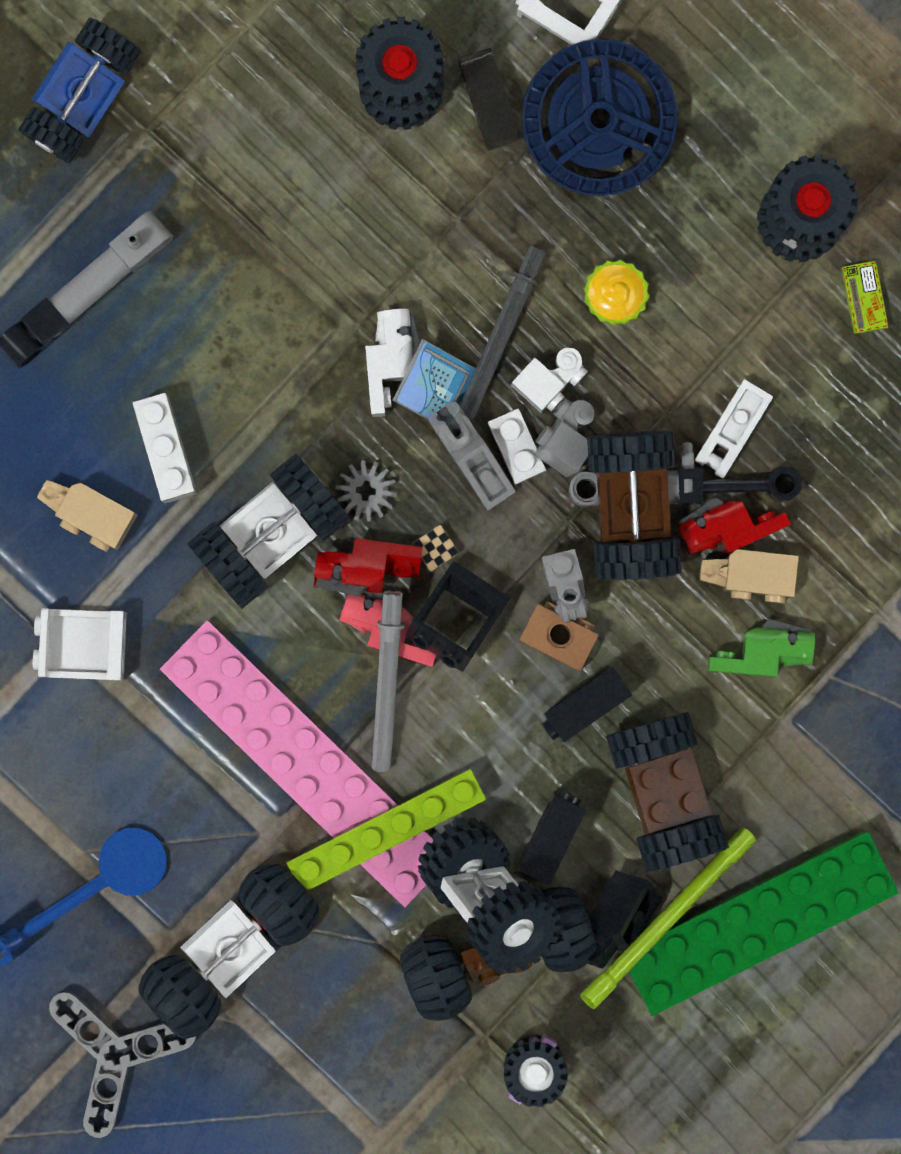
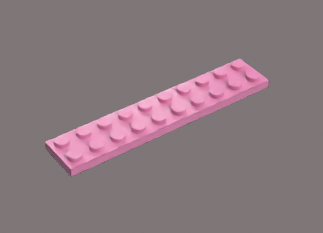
M208 620L160 668L189 699L333 838L398 806L391 797ZM424 831L360 865L396 900L406 907L426 886L420 877L421 874L418 872V866L422 865L418 859L420 854H426V851L423 849L426 842L432 843L434 839Z

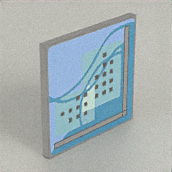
M422 339L392 401L429 420L433 412H438L449 402H457L460 405L476 368Z

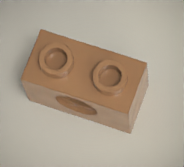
M547 601L544 607L537 604L519 642L580 672L599 634L593 632L595 625L581 618H577L574 622L570 620V622L563 623L562 618H559L558 614L555 613L554 606L556 605ZM556 625H563L569 630V640L563 645L555 644L551 640L550 632Z

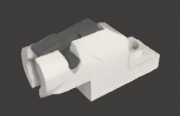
M392 309L377 312L378 323L375 342L379 341V345L365 346L372 417L386 416L385 408L391 407L390 387H383V382L402 381L419 347L420 340L413 314L409 309Z

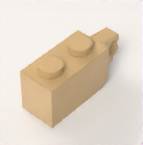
M46 480L37 496L39 500L56 512L55 516L62 519L59 526L75 535H78L80 530L92 536L89 543L106 552L110 546L116 550L120 548L138 516L131 510L82 483L71 485L70 488Z
M737 549L727 556V559L702 560L699 581L723 587V591L731 592V598L751 600L752 594L765 595V602L785 604L786 598H793L795 596L799 556Z

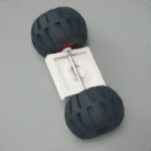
M278 863L261 865L247 874L241 883L237 899L251 920L230 900L180 947L196 965L197 970L183 957L169 955L153 962L143 974L138 988L140 996L152 1012L178 1037L188 1039L198 1036L207 1031L218 1017L221 1000L207 980L224 998H227L276 952L259 932L260 930L276 944L287 946L306 938L316 925L319 917L318 904L306 888L282 865Z

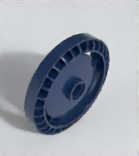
M582 40L552 54L531 78L524 95L521 110L522 131L531 157L539 168L555 183L583 195H615L633 189L646 181L666 159L675 138L677 105L668 78L658 64L646 53L632 45L616 40ZM600 57V66L588 67L587 59ZM608 58H614L630 65L649 84L657 106L656 127L650 125L649 104L642 88L625 72L609 67ZM580 62V70L563 80L552 96L548 109V126L551 137L545 141L541 129V108L546 92L560 73L571 65ZM598 108L605 109L608 114L607 122L601 127L593 126L590 119L592 112ZM651 132L655 135L648 147L643 142L647 133ZM554 144L562 153L556 159L549 151V148ZM630 146L645 152L634 165L611 176H584L574 173L562 165L569 159L583 167L606 169L623 163V153Z

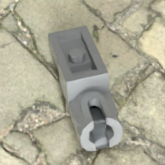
M449 402L445 404L444 408L430 415L429 422L487 511L516 492L490 449L479 436L457 402Z

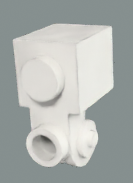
M564 348L559 351L556 357L557 369L555 370L547 369L534 358L515 378L511 386L540 413L546 408L552 411L565 397L561 391L570 382L573 386H576L588 372L582 365L580 353L574 348Z

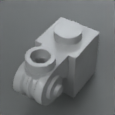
M564 398L553 413L557 417L553 426L547 425L538 436L536 442L540 445L534 455L565 477H568L580 470L588 456L587 438L578 433L577 429L593 421L594 409L589 402L584 400L572 402Z
M575 549L542 557L544 575L552 604H557V606H554L555 613L558 614L559 618H562L563 623L570 622L572 619L575 621L577 618H587L586 612H588L589 601L588 598H584V582Z

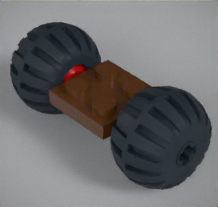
M560 886L544 889L542 892L556 908L561 918L558 920L561 924V931L555 932L559 936L556 943H549L551 950L548 954L541 953L544 963L548 969L556 972L579 970L588 964L587 960L597 949L596 938L587 911L574 889ZM440 935L422 936L410 943L400 955V965L409 993L419 1014L427 1020L441 1021L454 1018L470 1004L472 993L465 973L469 972L474 985L479 983L481 985H488L499 980L500 975L507 973V971L504 969L503 973H499L494 968H489L474 948L461 952L463 960L460 962L452 941L448 937ZM533 961L527 963L528 969L532 967V963H534ZM516 967L515 973L522 972L519 967Z

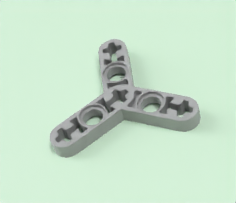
M63 991L52 998L49 1005L50 1015L97 1059L83 1119L85 1131L95 1138L107 1136L115 1126L130 1066L185 1050L195 1042L197 1037L186 1039V1043H181L179 1039L170 1040L167 1042L170 1048L165 1050L164 1038L159 1030L165 1029V1036L173 1034V1032L164 1023L120 1036L73 992ZM59 999L64 1002L68 999L72 1000L71 1009L75 1014L79 1015L81 1010L87 1014L77 1022L74 1028L69 1024L74 1020L69 1013L66 1012L63 1015L58 1013L60 1005L57 1002ZM94 1021L98 1024L100 1034L97 1039L87 1040L82 1036L81 1026L84 1022ZM149 1034L156 1038L158 1047L155 1052L146 1054L140 1050L138 1042L143 1035ZM132 1039V1049L137 1056L136 1059H131V1052L122 1055L120 1063H115L114 1059L106 1057V1054L111 1051V1045H115L117 1050L129 1047L126 1040ZM104 1078L112 1079L117 1085L116 1094L112 1097L102 1096L98 1091L100 1080ZM94 1099L102 1104H114L113 1110L106 1107L104 1120L109 1121V1125H104L101 1130H96L95 1123L90 1122V1118L96 1117L100 1109V1105H93Z

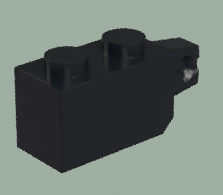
M617 870L614 872L611 880L605 885L603 894L595 909L588 916L596 938L595 941L597 942L596 951L587 960L589 965L603 969L616 951L623 953L645 930L662 899L649 880Z

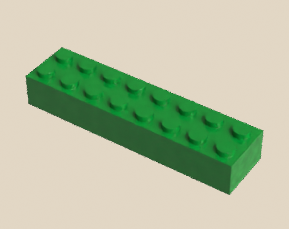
M862 830L675 923L629 973L651 1016H654L899 894L869 832Z

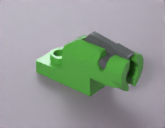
M768 619L761 628L757 627L744 633L741 660L736 659L737 653L716 651V657L707 658L706 671L777 677L779 663H782V667L812 665L815 633L811 632L810 629Z

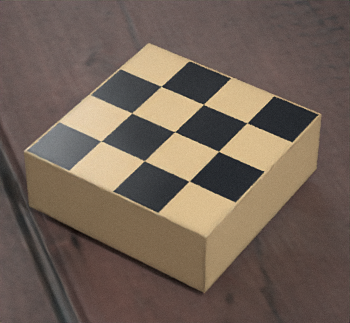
M441 525L412 543L413 546L423 547L422 560L430 572L459 554Z

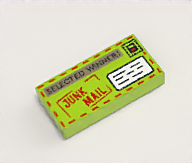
M876 261L842 267L841 271L853 335L887 329L888 322Z

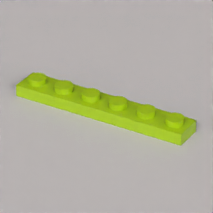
M469 769L288 861L287 865L292 875L308 891L485 801L486 798L472 770Z

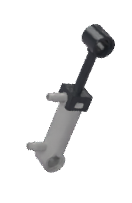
M690 442L682 443L681 469L667 471L669 505H701L704 503L703 493L766 492V495L774 501L783 503L792 500L802 489L800 474L797 470L787 466L777 468L769 475H766V478L703 480V468L694 469V452ZM581 472L574 476L570 482L568 489L569 497L577 506L584 508L599 506L597 472ZM778 476H787L792 481L790 493H780L776 489L775 480ZM581 481L591 482L595 486V495L589 499L581 498L576 491L577 484Z

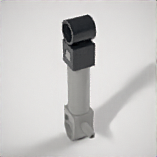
M152 211L144 213L109 243L110 247L57 293L49 299L45 297L25 314L21 321L7 329L0 336L1 350L18 369L26 366L42 352L44 347L47 348L71 328V322L131 271L134 274L164 249L174 236Z

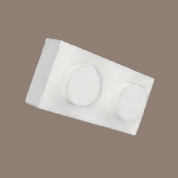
M519 408L487 422L515 485L546 472L542 460L534 455L537 448Z

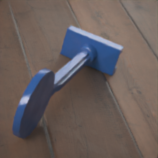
M125 828L113 833L104 842L99 853V876L16 930L13 927L0 935V952L4 951L6 954L0 960V966L3 968L14 960L12 952L25 945L24 940L106 887H110L113 891L125 896H139L151 891L162 880L166 870V853L162 843L152 833L141 828Z

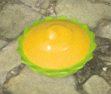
M621 259L615 262L607 260L603 265L596 266L593 273L587 276V284L583 288L586 294L584 302L589 306L590 313L597 316L600 322H608L612 326L618 323L626 325L630 320L638 319L640 312L646 309V302L650 297L647 291L649 283L644 279L643 272L637 270L633 263H625Z

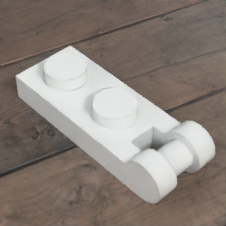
M744 379L694 461L701 466L704 464L716 470L714 474L724 478L773 396ZM716 444L728 450L723 459L712 452Z

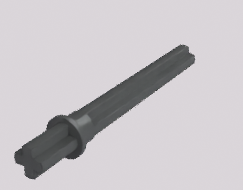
M529 246L518 273L513 272L512 274L515 278L510 287L508 297L461 401L460 407L468 419L475 418L526 299L529 297L533 286L538 285L535 279L544 261L546 252L536 247Z

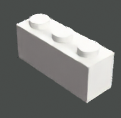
M166 393L132 402L161 501L169 503L196 495L197 491L169 396Z

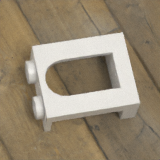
M516 0L515 4L519 5L517 9V16L519 18H522L524 15L567 43L573 44L582 40L598 39L622 0H598L602 3L585 30L549 9L540 0Z

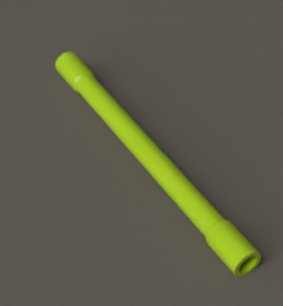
M741 827L727 841L729 848L720 851L608 969L600 973L580 994L582 1000L589 1007L596 1009L640 959L710 886L756 842L754 835L749 830Z

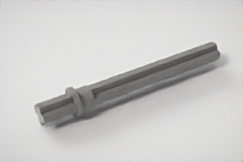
M390 590L383 593L382 620L377 622V627L380 628V651L372 769L377 772H388L391 767L399 641L401 629L405 628V623L401 621L403 593Z

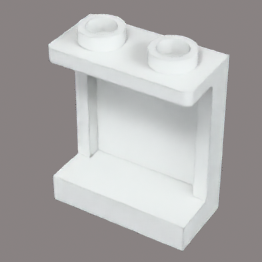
M41 608V615H36L34 622L35 636H40L39 650L34 649L33 670H38V677L124 681L127 612Z

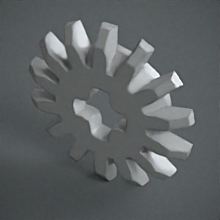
M363 460L360 461L361 470L356 471L353 464L348 466L352 472L350 477L343 473L340 474L339 477L345 480L346 483L345 486L336 485L335 490L344 491V496L337 498V502L347 501L348 505L344 509L346 514L351 509H354L356 511L355 520H359L361 513H366V520L370 522L372 521V512L376 511L379 518H382L384 514L380 508L384 505L391 510L393 507L386 500L388 496L396 497L397 492L388 491V486L394 485L396 482L395 479L388 481L384 479L390 472L387 468L379 474L376 472L379 463L374 462L371 469H366V461ZM364 481H369L371 488L376 489V494L370 495L368 501L362 500V495L356 493V488L362 487Z

